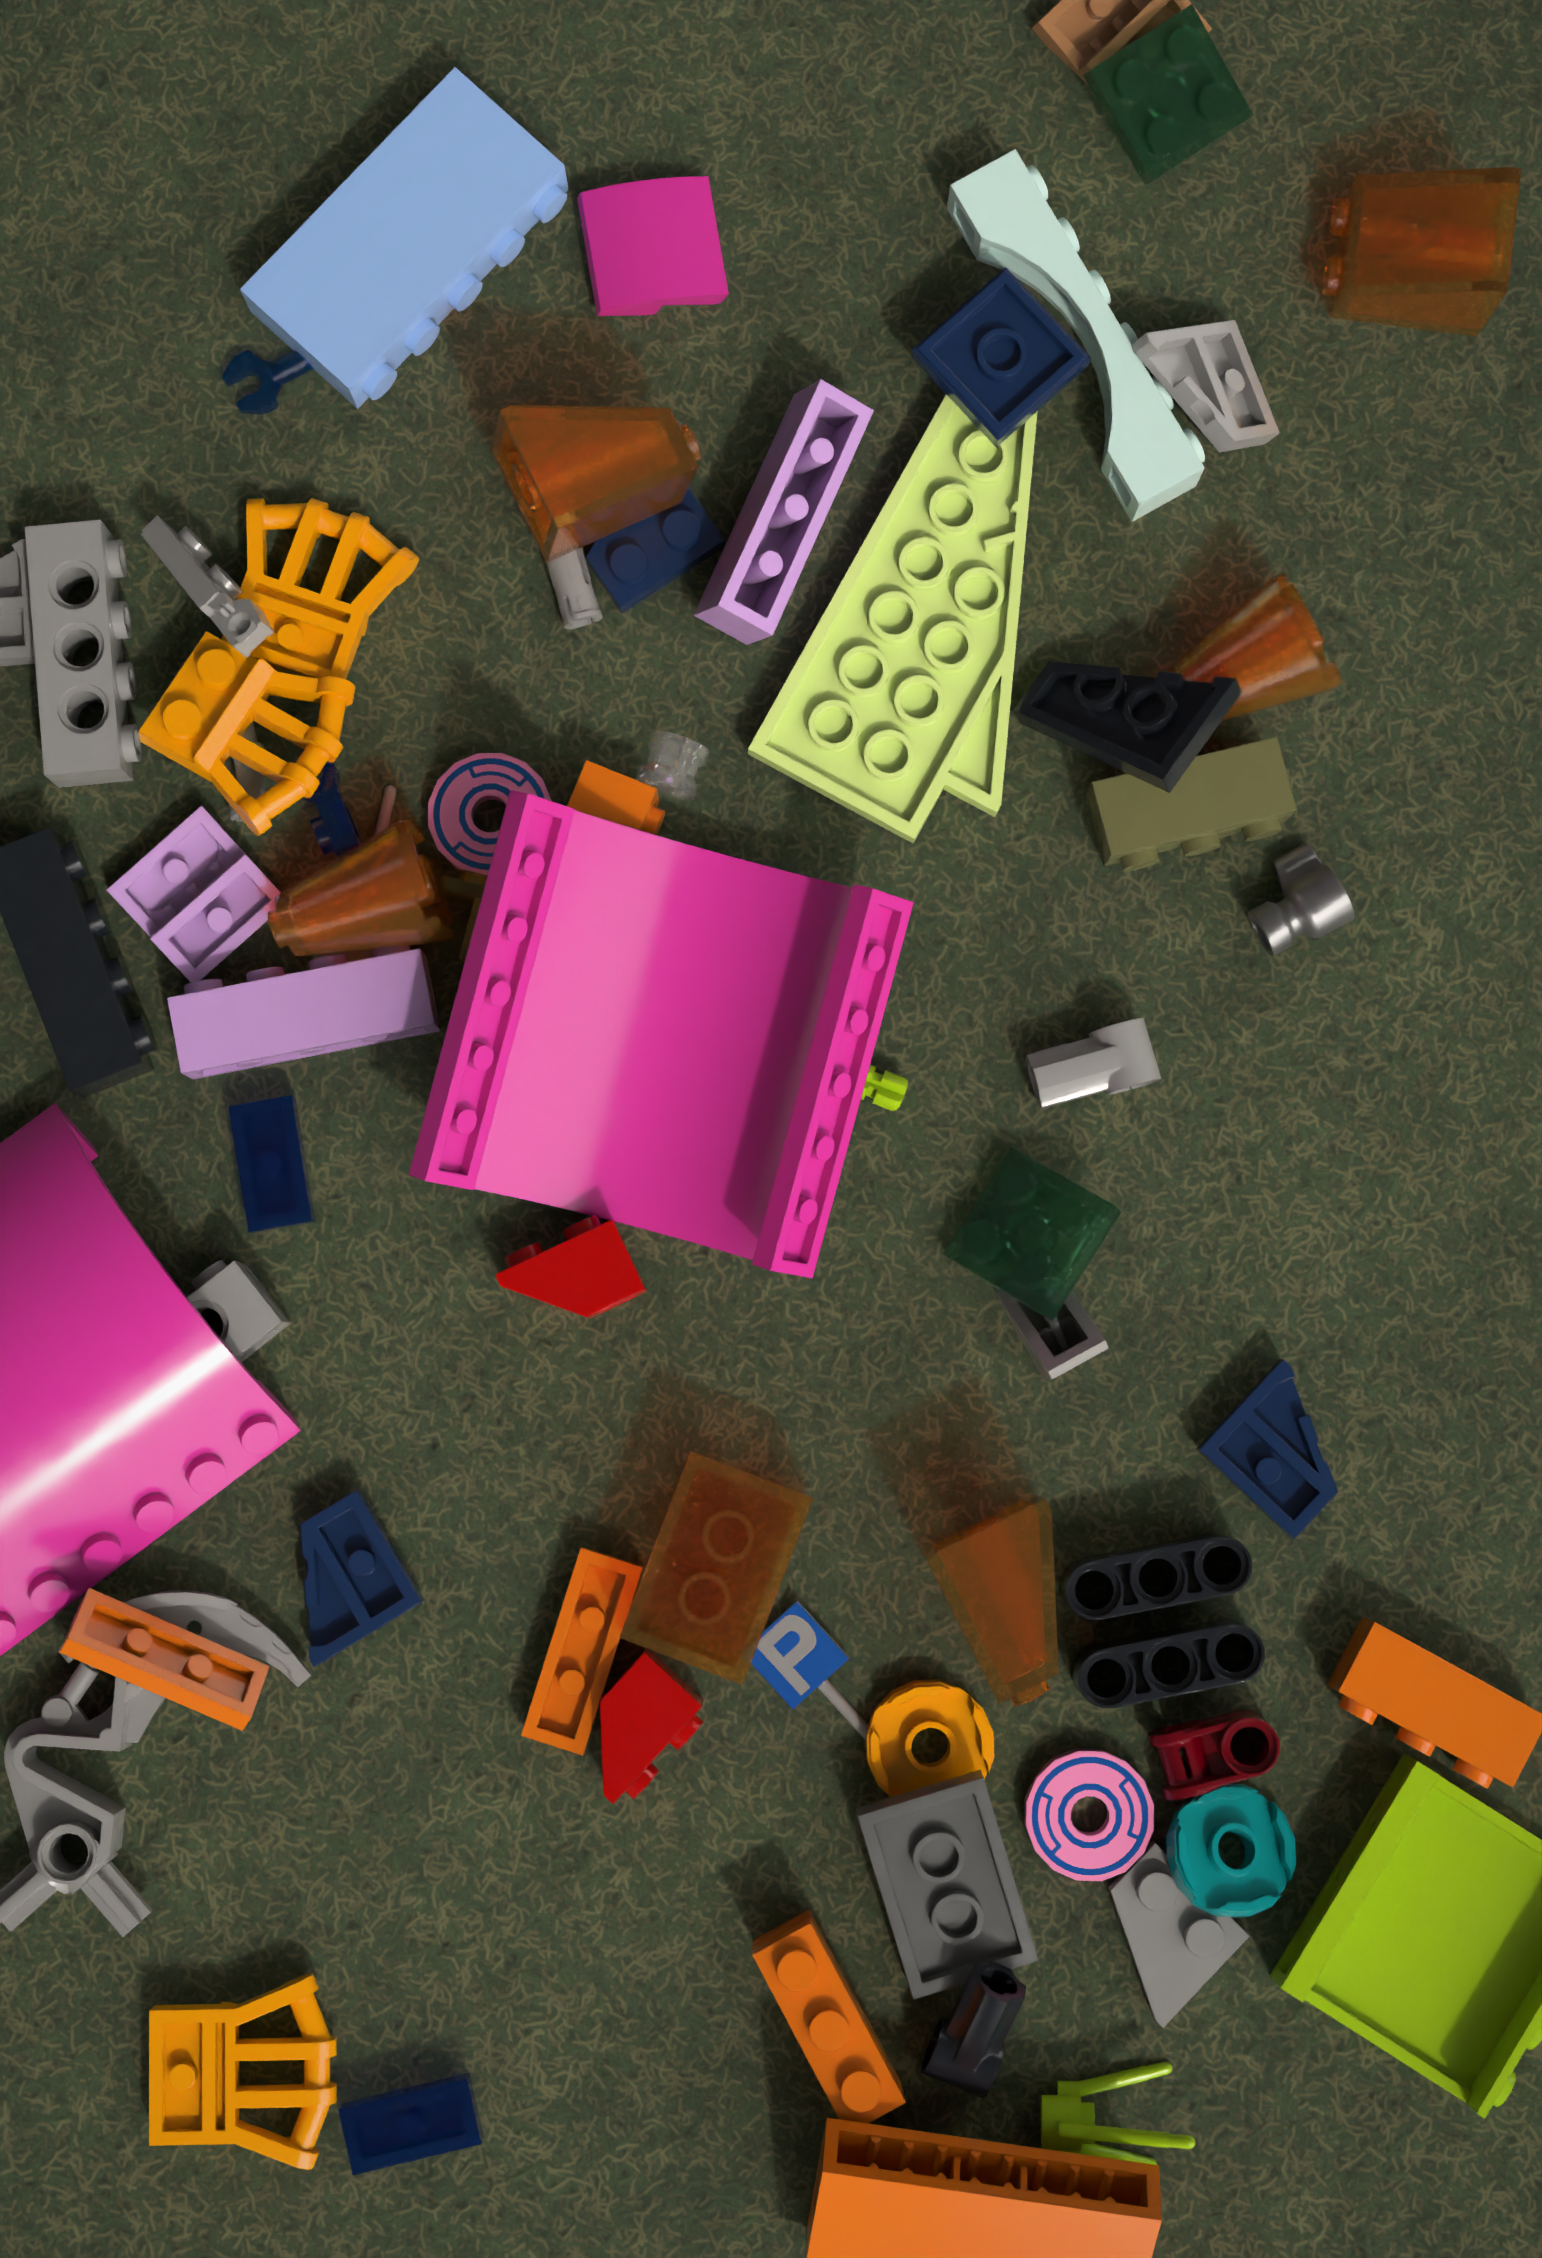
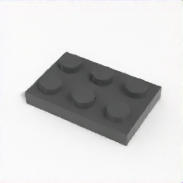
M981 1769L856 1808L857 1817L913 1999L965 1984L974 1964L985 1965L993 1961L1014 1969L1039 1961Z

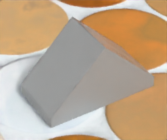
M1052 1262L996 1292L999 1301L1043 1380H1052L1109 1349L1105 1338Z

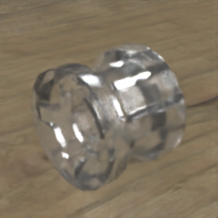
M660 730L651 731L647 741L650 754L647 763L638 767L635 780L657 788L658 793L685 801L694 800L698 790L694 779L698 768L706 765L710 750L696 741L674 733Z

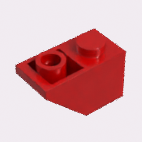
M597 1215L586 1218L564 1229L562 1232L566 1241L544 1252L539 1242L508 1255L504 1258L508 1269L495 1274L499 1285L503 1288L587 1318H593L648 1292L616 1223L610 1220L601 1224Z
M648 1647L606 1691L600 1700L603 1796L612 1804L624 1792L632 1799H635L660 1771L652 1761L669 1743L678 1751L704 1722L696 1715L703 1706L704 1700Z

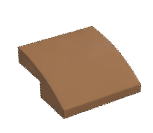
M1060 0L1031 29L1055 55L1109 106L1124 115L1208 34L1212 27L1189 0Z

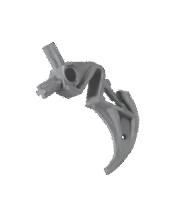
M169 1590L144 1595L124 1602L185 1630H188V1625L191 1621H198L202 1626L199 1636L243 1655L262 1659L282 1671L297 1687L313 1675L296 1653L271 1628L251 1613L239 1607L238 1602L207 1592ZM60 1653L68 1663L73 1660V1658ZM81 1662L61 1692L45 1701L41 1717L33 1718L21 1724L8 1737L4 1750L5 1769L32 1860L0 1889V1923H3L9 1931H13L57 1891L63 1894H74L81 1888L122 1937L153 1911L111 1862L118 1855L117 1851L122 1848L126 1807L39 1760L36 1748L37 1746L120 1752L131 1746L132 1743L139 1742L152 1717L165 1700L164 1697L116 1677L113 1704L103 1714L89 1720L78 1703L99 1671L97 1668ZM65 1834H75L84 1840L88 1849V1857L84 1865L71 1864L64 1858L61 1852V1841Z

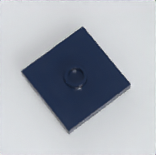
M1006 267L914 347L911 356L995 447H998L1088 367L1091 357Z

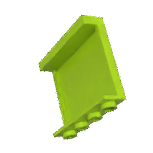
M1404 1753L1270 1974V1977L1285 1992L1301 2002H1309L1461 2099L1476 2114L1485 2119L1492 2106L1499 2107L1510 2095L1516 2081L1514 2069L1525 2050L1534 2049L1542 2041V1840Z

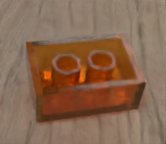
M692 1449L619 1638L743 1685L813 1496Z

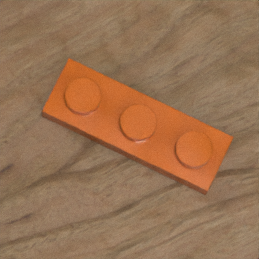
M583 1546L580 1548L521 1736L583 1756L643 1569L642 1565Z
M88 1588L59 1652L241 1731L244 1730L252 1718L270 1667L91 1588Z

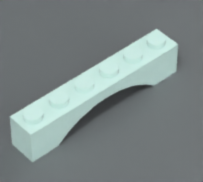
M1014 149L952 183L949 190L947 210L977 261L1001 270L1006 267L1017 279L1034 288L1064 316L1082 341L1096 371L1104 403L1105 445L1101 471L1131 522L1196 487L1205 469L1202 464L1205 461L1204 451L1192 430L1189 428L1182 430L1171 412L1174 406L1171 395L1154 376L1151 377L1142 361L1134 353L1132 344L1138 340L1135 332L1126 322L1119 324L1108 306L1111 303V298L1103 278L1096 270L1088 272L1077 253L1080 247L1072 226L1064 217L1057 220L1046 201L1048 199V190L1040 172L1033 165L1026 167L1018 152Z

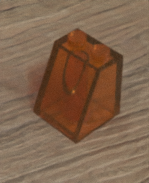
M1497 167L1356 175L1346 197H1336L1332 210L1330 235L1339 236L1340 239L1337 257L1330 256L1328 258L1323 280V295L1332 296L1330 318L1477 337L1508 290L1522 168Z
M511 405L500 410L491 446V451L546 563L680 504L699 467L696 461L700 460L699 447L691 429L685 423L678 425L670 408Z
M1032 1494L920 1551L988 1690L999 1704L1009 1699L1014 1707L1028 1703L1046 1693L1050 1689L1046 1680L1059 1674L1052 1510L1046 1498Z

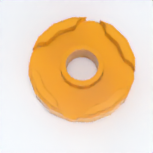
M939 1679L913 1680L890 1691L874 1709L865 1734L866 1760L878 1786L891 1797L980 1769L985 1780L987 1772L989 1773L994 1760V1732L981 1705L963 1688ZM926 1728L941 1730L945 1733L948 1740L946 1753L940 1760L933 1763L921 1762L912 1754L914 1737Z

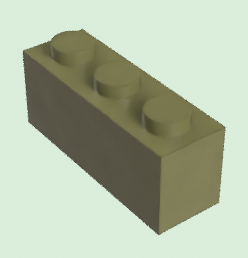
M1277 737L1196 756L1170 793L1128 773L1094 781L1086 792L1104 866L1121 862L1123 871H1133L1160 862L1158 853L1181 847L1184 856L1203 854L1221 847L1219 838L1242 832L1245 841H1255L1282 832L1281 823L1286 822L1297 810Z

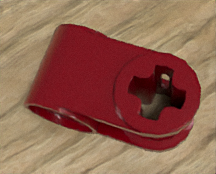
M1249 1710L1233 1711L1203 1720L1184 1721L1153 1730L1147 1734L1149 1745L1156 1746L1167 1782L1162 1788L1163 1796L1166 1800H1178L1201 1795L1215 1790L1222 1785L1261 1776L1272 1769L1277 1763L1280 1754V1741L1275 1730L1259 1714ZM1244 1727H1255L1260 1729L1263 1734L1261 1750L1255 1756L1248 1759H1240L1233 1756L1230 1747L1233 1735ZM1181 1747H1183L1188 1765L1187 1772H1185L1179 1751Z

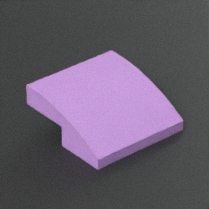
M202 805L107 889L111 896L150 936L154 944L191 983L204 978L289 902Z

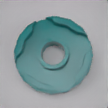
M1226 1784L1210 1792L1189 1797L1174 1813L1166 1836L1167 1864L1177 1888L1195 1907L1216 1917H1249L1272 1907L1282 1896L1280 1893L1285 1889L1287 1881L1291 1880L1296 1867L1295 1837L1285 1814L1274 1802L1269 1803L1264 1796L1256 1793L1259 1791L1243 1784ZM1225 1832L1237 1835L1245 1847V1858L1238 1869H1232L1225 1865L1219 1856L1218 1844Z

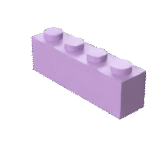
M822 379L793 395L693 616L746 645L773 636L874 412L873 409Z
M399 942L375 947L371 950L373 958L348 962L347 955H330L309 961L310 970L285 974L284 967H269L247 973L248 982L223 987L221 979H208L186 984L184 986V995L167 998L180 1072L191 1079H198L441 1031L428 959L421 949L410 950L409 943Z

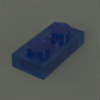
M290 1095L228 1106L248 1232L259 1233L316 1223L296 1098Z
M470 2072L345 2102L338 2109L353 2175L480 2145L484 2139Z

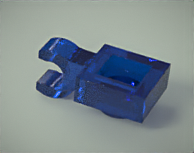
M326 762L323 767V776L319 780L320 785L311 798L303 797L302 799L315 803L320 816L311 819L310 823L323 854L327 855L335 852L344 868L349 870L369 862V858L349 807L342 795L339 771L334 763Z

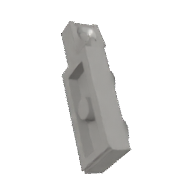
M157 515L142 529L141 535L191 599L200 610L211 618L230 644L244 657L250 656L251 651L264 641L268 635L271 636L274 633L263 610L250 599L235 600L242 593V590L219 565L215 564L209 568L205 561L212 555L211 551L187 526H184L177 533Z

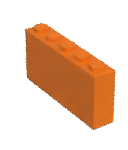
M827 2118L808 2218L805 2258H1152L1162 2222L1159 2165Z

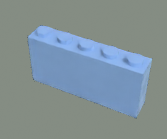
M454 67L240 288V291L250 312L358 409L368 398L377 400L391 388L397 377L396 369L411 353L419 356L434 343L440 332L438 325L454 308L460 312L473 303L482 289L483 284L481 280L497 264L500 267H505L516 258L525 243L523 236L539 220L542 223H547L560 212L567 200L566 192L569 190L565 165Z

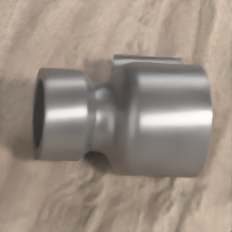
M1308 842L1273 860L1276 876L1283 893L1282 901L1277 904L1267 901L1248 911V918L1252 929L1270 956H1274L1292 946L1294 937L1299 934H1304L1310 938H1320L1354 920L1355 917L1351 901L1340 880L1330 867L1320 862Z

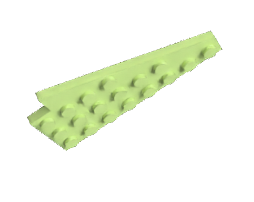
M947 394L945 395L748 748V755L911 843L915 842L943 790L993 817L996 816L1001 806L1037 412L998 447H995Z

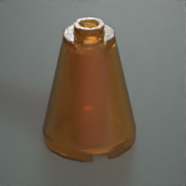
M1284 571L1266 582L1165 671L1181 673L1184 680L1212 683L1214 676L1236 678L1242 693L1222 721L1331 691L1342 684V679L1335 662L1328 663L1322 653L1325 651L1323 645L1326 643L1295 586L1292 582H1288Z
M409 817L397 821L276 895V909L269 911L267 915L270 929L277 945L280 948L289 946L295 956L434 944L453 939V933L447 927L452 924L451 914L434 860H428L425 854L418 855L415 848L416 844L425 842L424 836L415 820Z

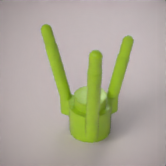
M1164 2061L1082 2081H1057V2095H1041V2148L1157 2165V2163L1151 2157L1095 2144V2141L1162 2148H1194L1195 2139L1190 2135L1095 2125L1094 2103L1081 2102L1082 2096L1168 2075L1172 2072V2065Z

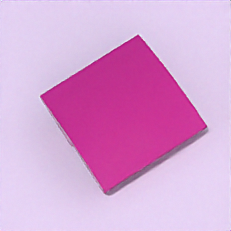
M708 176L672 177L627 182L584 191L578 195L577 201L597 316L656 314L663 305H713L722 303L729 295Z

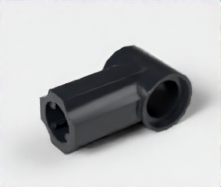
M993 1961L985 1965H973L949 2018L942 2016L935 2027L932 2037L938 2040H930L922 2064L921 2072L983 2099L987 2096L1001 2063L1004 2040L1025 1999L1026 1985L1015 1977L1012 1969Z

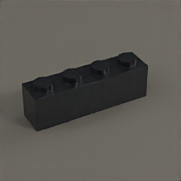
M49 827L0 847V913L69 1091L85 1098L154 1070L155 1068L149 1053L157 1050V1044L144 1015L141 1014L136 1017L133 1015L126 994L134 991V985L124 961L120 956L111 958L103 936L112 933L104 908L97 898L88 900L80 878L89 875L84 856L75 840L66 842L65 838Z

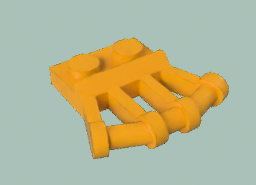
M264 498L247 499L248 569L240 588L242 593L236 600L250 599L263 610L274 631L271 636L268 635L264 641L250 652V656L256 660L262 658L272 668L293 675L317 679L326 676L347 679L361 638L365 636L369 616L396 586L401 585L413 573L418 565L419 557L407 547L399 549L370 525V518L368 516L352 512L348 517L330 511L328 503L311 498L308 503L267 505ZM297 529L279 580L269 577L267 575L266 538L268 530ZM323 534L340 541L319 594L299 586L316 540ZM362 549L383 568L349 604L340 600L357 554ZM223 635V637H222L221 640H223V641H225L226 643L230 644V642H229V641L226 639V637Z
M206 631L138 731L139 740L212 782L248 828L256 836H260L272 827L271 819L301 798H311L320 785L317 778L326 762L334 763L343 749L340 736L345 708L352 705L356 687L352 682L339 677L326 676L317 679L277 672L262 658L259 660L251 656L246 658L232 645ZM271 695L320 704L316 727L308 726L266 702V700ZM252 721L304 749L296 763L286 762L242 737ZM231 756L278 784L254 799L248 795L225 767L224 763Z
M313 1973L297 1977L273 1990L239 2004L221 2002L220 2004L154 2005L149 2010V2146L236 2144L293 2167L306 2170L314 2168L319 2155V2149L315 2146L330 2105L337 2102V2084L330 2081V2058L337 2055V2038L334 2035H330L315 1998L314 1992L319 1987ZM290 2004L302 2037L239 2039V2025ZM304 2060V2083L239 2085V2061ZM301 2107L290 2137H284L239 2119V2108Z

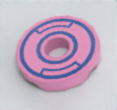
M477 753L455 762L437 780L428 802V827L438 851L458 871L479 879H487L500 830L484 832L474 825V812L481 803L487 800H497L507 805L510 790L528 793L552 801L543 779L526 762L504 753Z
M1075 1748L1052 1757L1035 1776L1024 1798V1825L1034 1850L1052 1870L1076 1881H1104L1126 1872L1144 1854L1154 1831V1804L1144 1779L1126 1760L1103 1749ZM1086 1796L1101 1799L1107 1809V1817L1104 1824L1093 1832H1082L1076 1829L1071 1821V1810L1074 1804Z

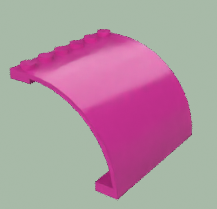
M510 790L409 1176L427 1182L470 1190L476 1189L591 1216L597 1215L599 1218L613 1220L753 1260L752 1265L770 1271L813 1278L914 902L874 888L855 884L853 887H848L727 856L594 817L528 793Z
M56 1103L0 1143V1656L87 1592L88 1588L95 1586L301 1431L292 1414L259 1379L256 1380L162 1266L91 1163L92 1160L98 1157L93 1144Z

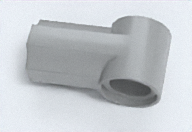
M1144 1018L1113 1024L1091 1032L1089 1034L1090 1038L1069 1044L1065 1043L1027 1055L1025 1059L1028 1074L1040 1109L1106 1091L1107 1095L1131 1090L1130 1086L1132 1089L1161 1080Z

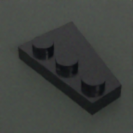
M1048 661L1013 711L1020 724L1170 793L1241 695L1242 690L1236 678L1214 676L1212 683L1184 680L1181 673L1159 671L1155 678L1122 675L1118 667Z

